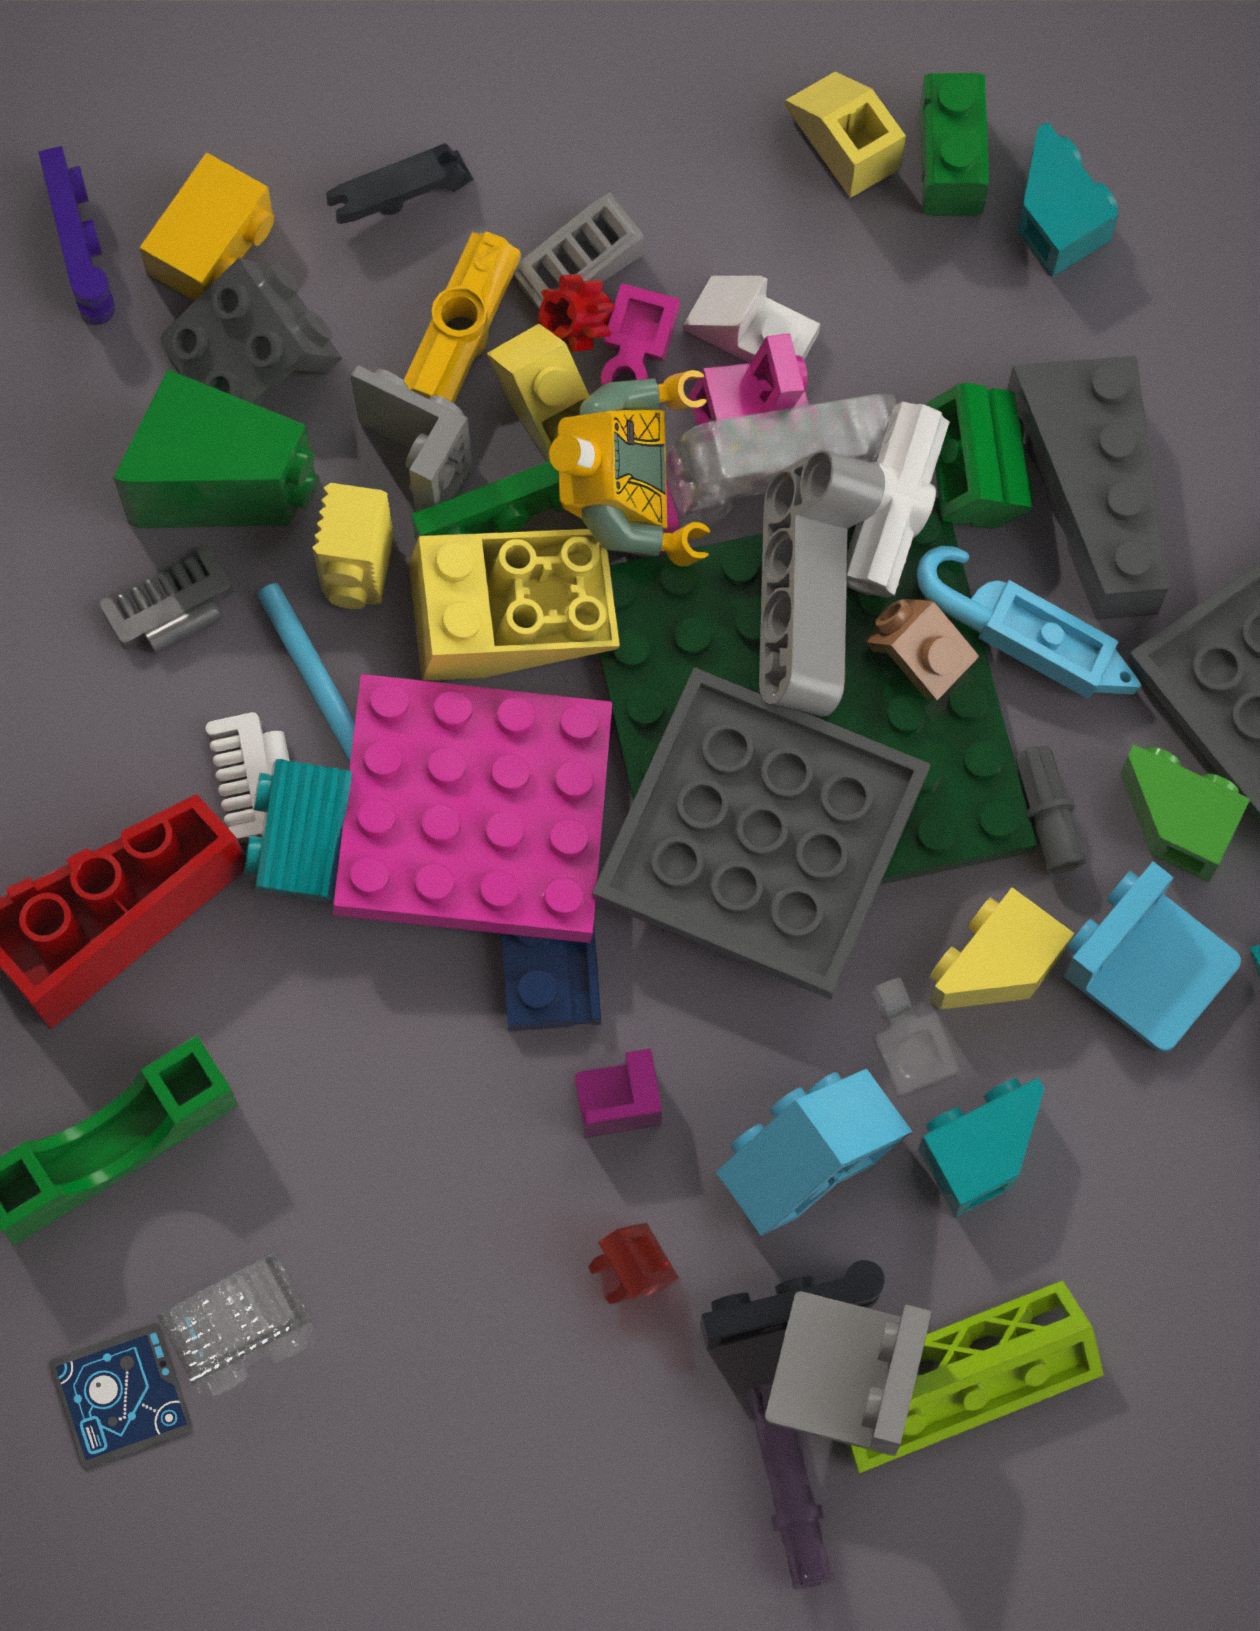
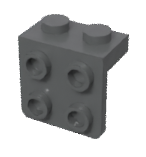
M238 258L161 336L163 349L181 375L255 405L262 402L294 370L326 374L342 359L330 341L332 332L329 326L320 316L308 310L298 296L299 285L291 273L276 263L269 264Z

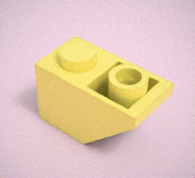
M835 71L785 100V107L850 198L901 169L906 135L872 88Z
M537 324L489 351L487 356L511 407L548 462L550 461V446L558 437V424L561 418L579 416L581 403L589 397V394L566 343L541 324Z
M1014 888L1009 890L1000 903L990 897L970 922L968 929L974 932L975 935L963 951L960 952L952 946L929 977L937 982L930 1003L941 1010L1030 999L1065 954L1075 933Z

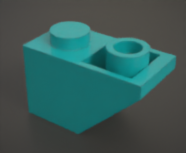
M1047 121L1037 129L1017 231L1053 277L1111 241L1119 213L1117 202L1108 187L1101 182L1095 183L1083 168V161L1075 144L1066 136L1060 138Z
M1039 1077L1022 1086L1017 1078L1010 1079L984 1094L983 1098L987 1104L965 1115L960 1107H956L942 1113L926 1124L929 1133L923 1135L918 1151L955 1218L1013 1188L1020 1174L1045 1090Z

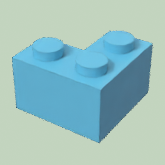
M867 1068L844 1079L840 1077L838 1072H834L815 1084L807 1093L800 1087L775 1103L769 1110L775 1119L765 1128L762 1124H758L734 1140L730 1148L735 1155L716 1171V1174L760 1236H763L800 1217L836 1184L873 1167L911 1134L912 1130Z

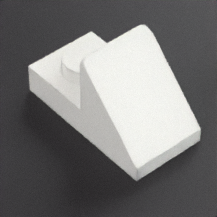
M711 276L683 324V330L751 363L766 336L788 333L791 334L795 354L805 359L819 334L820 323L767 298L768 279L763 276Z

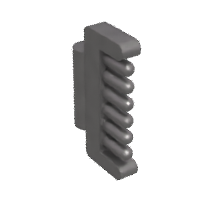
M202 546L198 550L200 561L209 576L205 575L195 557H188L185 561V565L195 583H192L182 565L175 564L172 566V574L182 589L180 591L168 572L162 571L158 574V581L167 594V598L164 597L154 579L149 578L145 580L144 587L154 605L151 606L141 587L133 586L130 589V594L140 610L139 613H137L125 593L118 594L116 601L126 617L125 620L111 598L101 600V610L124 649H130L147 640L154 653L157 654L222 619L215 603L230 596L233 593V588L210 547Z

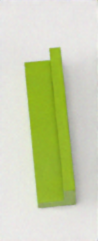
M1062 1280L926 1334L920 1362L931 1360L941 1363L936 1370L916 1376L903 1436L896 1456L847 1444L848 1451L860 1474L1104 1376L1093 1326ZM1058 1307L1066 1317L1046 1326L1030 1324L1033 1317ZM985 1336L1002 1338L998 1345L984 1351L969 1348L973 1341Z

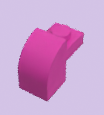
M790 333L766 336L751 363L704 368L701 372L704 377L697 379L689 393L691 401L707 399L703 406L692 409L702 451L745 446L766 441L798 427L811 415L805 391L808 379L806 364L802 356L795 354Z

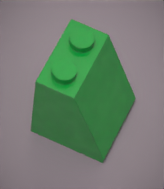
M168 369L113 477L128 524L138 528L289 526L298 507L304 510L308 508L319 483V475L315 474L313 464L315 453L310 449L305 424Z

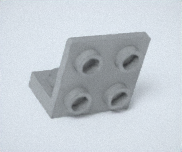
M356 366L350 378L358 422L410 448L406 467L409 468L411 480L409 490L413 493L415 512L456 497L473 467L468 418L464 416L462 410L453 402L443 397L433 395L428 399L409 390L407 384L401 378L387 370L376 369L375 372H371L361 366Z
M802 1291L797 1292L794 1296L765 1413V1421L771 1425L896 1456L903 1436L932 1311L905 1304L900 1317Z

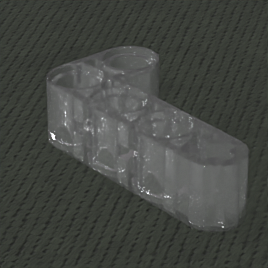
M874 394L716 420L700 424L686 431L679 437L666 456V480L678 515L679 528L692 522H700L706 526L716 523L731 511L740 498L765 494L769 482L778 471L817 450L825 449L867 462H877L894 406L898 404L895 394Z

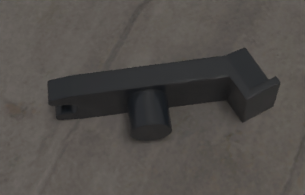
M443 143L432 149L339 184L327 191L326 200L328 206L340 203L346 204L336 210V222L344 224L379 211L386 215L397 214L402 210L404 202L446 185L455 192L474 180L459 151L455 150L453 152L446 143Z

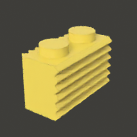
M330 483L323 488L325 497L321 499L323 509L319 511L318 533L314 535L316 545L312 547L321 591L330 603L346 609H362L366 604H381L394 537L389 511L390 507H388V493L377 489Z

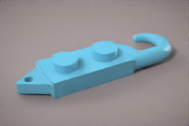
M938 546L928 550L920 559L916 576L918 587L927 601H934L943 613L979 632V639L1089 699L1093 692L1134 695L1141 687L1140 681L1115 649L1118 640L1010 580L1007 583L998 580L988 582L979 588L970 599L942 583L937 575L938 565L943 561L949 560L966 563L969 560V554L966 551L954 546Z

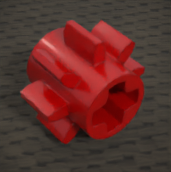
M581 274L559 276V288L542 290L541 294L544 299L541 303L537 320L543 327L564 341L566 345H569L572 352L593 350V338L609 337L611 335L608 324L612 311L615 309V304L611 303L607 294L602 291L603 281H583Z

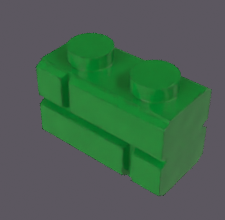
M979 73L926 74L923 79L919 104L921 178L923 183L922 212L928 216H976L983 214L985 198L987 197L989 187L985 75Z
M965 382L955 385L927 402L926 406L942 412V416L950 421L935 466L942 521L957 524L970 523V526L994 529L1000 528L1031 511L1033 484L1026 470L1023 449L1025 430L1024 424L1019 418L1015 392L998 388L987 390V386Z

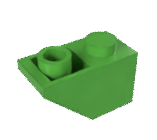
M1133 744L1120 772V776L1151 855L1204 881L1210 882L1250 799L1239 794L1238 787L1221 776L1215 774L1201 776L1181 767L1180 760L1164 749L1153 746L1143 749Z

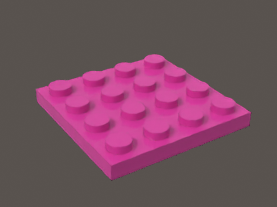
M361 674L349 770L353 772L346 816L343 821L333 916L591 943L596 901L592 899V892L598 878L612 714L611 701Z

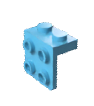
M1152 862L1140 877L1129 871L1119 882L1107 899V902L1114 908L1100 925L1094 920L1089 919L1075 935L1067 947V950L1074 954L1064 978L1156 1051L1166 1053L1176 1046L1236 973L1241 964V958L1236 950L1165 896L1173 876L1155 862Z

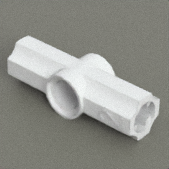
M903 401L894 406L877 462H874V464L882 468L885 475L884 495L876 512L868 519L856 524L847 552V587L866 595H876L884 598L895 595L912 538L923 529L934 505L936 489L930 482L950 422L942 416V412L924 404H911Z

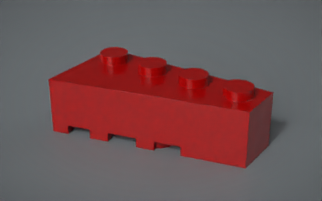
M195 794L121 831V838L91 852L89 848H86L66 858L68 864L34 881L28 877L6 888L8 894L0 897L1 973L52 1030L244 872L246 855L237 837L198 794Z

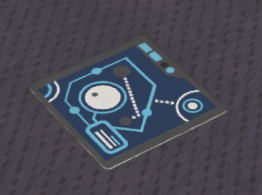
M153 1323L50 1361V1368L81 1465L84 1469H89L193 1430L184 1397L161 1327L158 1323Z

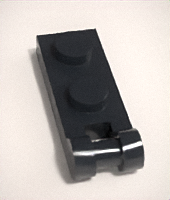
M859 1260L847 1269L845 1278L815 1285L813 1277L806 1276L776 1285V1295L751 1301L749 1293L744 1292L716 1299L711 1302L712 1311L701 1315L700 1326L706 1349L709 1350L786 1330L794 1296L800 1291L871 1308L876 1304L885 1283L884 1273L875 1262Z

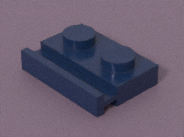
M594 925L591 943L502 934L508 1031L573 1027L572 1025L589 1023H592V1026L601 1025Z

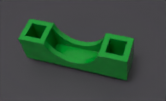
M197 1035L142 1068L135 1080L124 1092L82 1122L50 1137L25 1141L0 1156V1229L13 1246L239 1106L231 1087Z

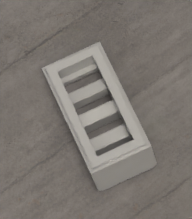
M609 192L585 208L519 262L512 278L536 309L540 311V306L544 299L541 292L549 288L536 272L545 267L559 284V276L570 275L558 259L566 254L579 272L577 274H581L583 281L601 280L604 282L644 255V236L616 198ZM606 227L617 241L611 245L600 230ZM585 240L590 243L599 255L593 261L579 245Z

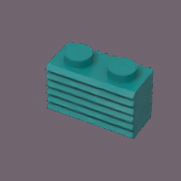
M276 759L273 763L271 774L259 773L253 810L265 812L261 837L249 836L243 874L255 875L253 891L328 903L333 899L343 821L346 816L353 771Z

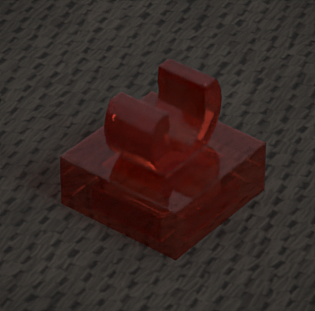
M647 1222L618 1228L600 1240L598 1244L604 1254L595 1257L588 1267L591 1274L604 1272L612 1267L620 1280L618 1288L605 1297L609 1304L659 1293L679 1280L677 1273Z

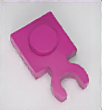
M620 284L615 301V309L612 311L608 324L611 335L604 337L603 340L606 347L619 350L617 356L611 358L604 365L601 372L602 385L615 382L616 377L623 372L633 373L636 376V380L649 379L645 368L647 358L665 362L682 306L680 299Z

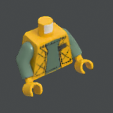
M690 370L677 373L666 378L663 384H657L655 378L609 382L602 385L581 403L579 416L561 418L558 424V437L552 442L549 450L550 463L553 468L559 471L560 502L565 510L583 519L587 528L602 547L611 551L656 557L659 556L660 551H666L669 559L680 567L689 566L709 556L708 553L694 551L689 546L687 540L700 539L710 534V529L705 524L692 522L672 533L663 532V529H668L665 411L657 410L659 403H665L667 407L674 411H684L703 406L707 399L691 401L685 396L683 390L685 381L703 378L704 375L701 372Z

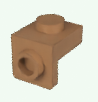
M901 599L892 603L877 617L875 622L877 628L865 640V643L873 652L888 653L925 699L938 700L979 657L934 601Z

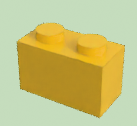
M206 152L139 247L146 274L195 301L238 258L242 259L252 244L259 246L268 236L275 218L268 187Z

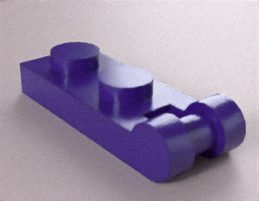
M62 146L38 151L71 288L79 313L87 323L93 325L106 323L113 317L115 302L110 292L105 272L92 264L91 258L102 255L94 220L82 222L78 204L89 201L81 167L68 168Z

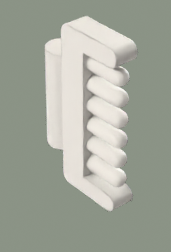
M255 712L208 722L205 729L209 737L213 739L210 743V749L213 752L241 747L240 750L215 755L213 757V764L216 767L244 762L242 765L218 770L215 774L216 779L224 782L247 776V779L220 785L218 788L219 794L225 797L250 791V794L224 799L221 803V808L224 811H232L250 806L254 808L259 773L271 774L272 766L276 759L290 761L284 732L270 731L263 734L261 721ZM248 809L230 813L224 817V823L230 826L228 829L237 837L240 844L246 843L249 840V836L261 837L265 812Z

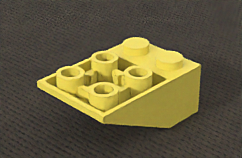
M589 529L418 537L408 565L422 681L486 678L619 648L608 551L598 543Z

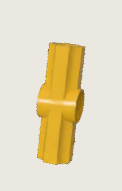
M487 231L479 234L471 233L446 289L439 293L433 302L432 320L403 380L409 390L428 399L436 395L455 403L475 358L487 346L489 339L488 329L521 259L520 250L509 244L505 238ZM459 317L469 318L475 322L473 326L460 331L446 326L449 321Z

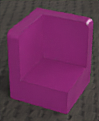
M651 1048L625 1052L624 1065L581 1071L575 1075L584 1138L661 1126L662 1108Z

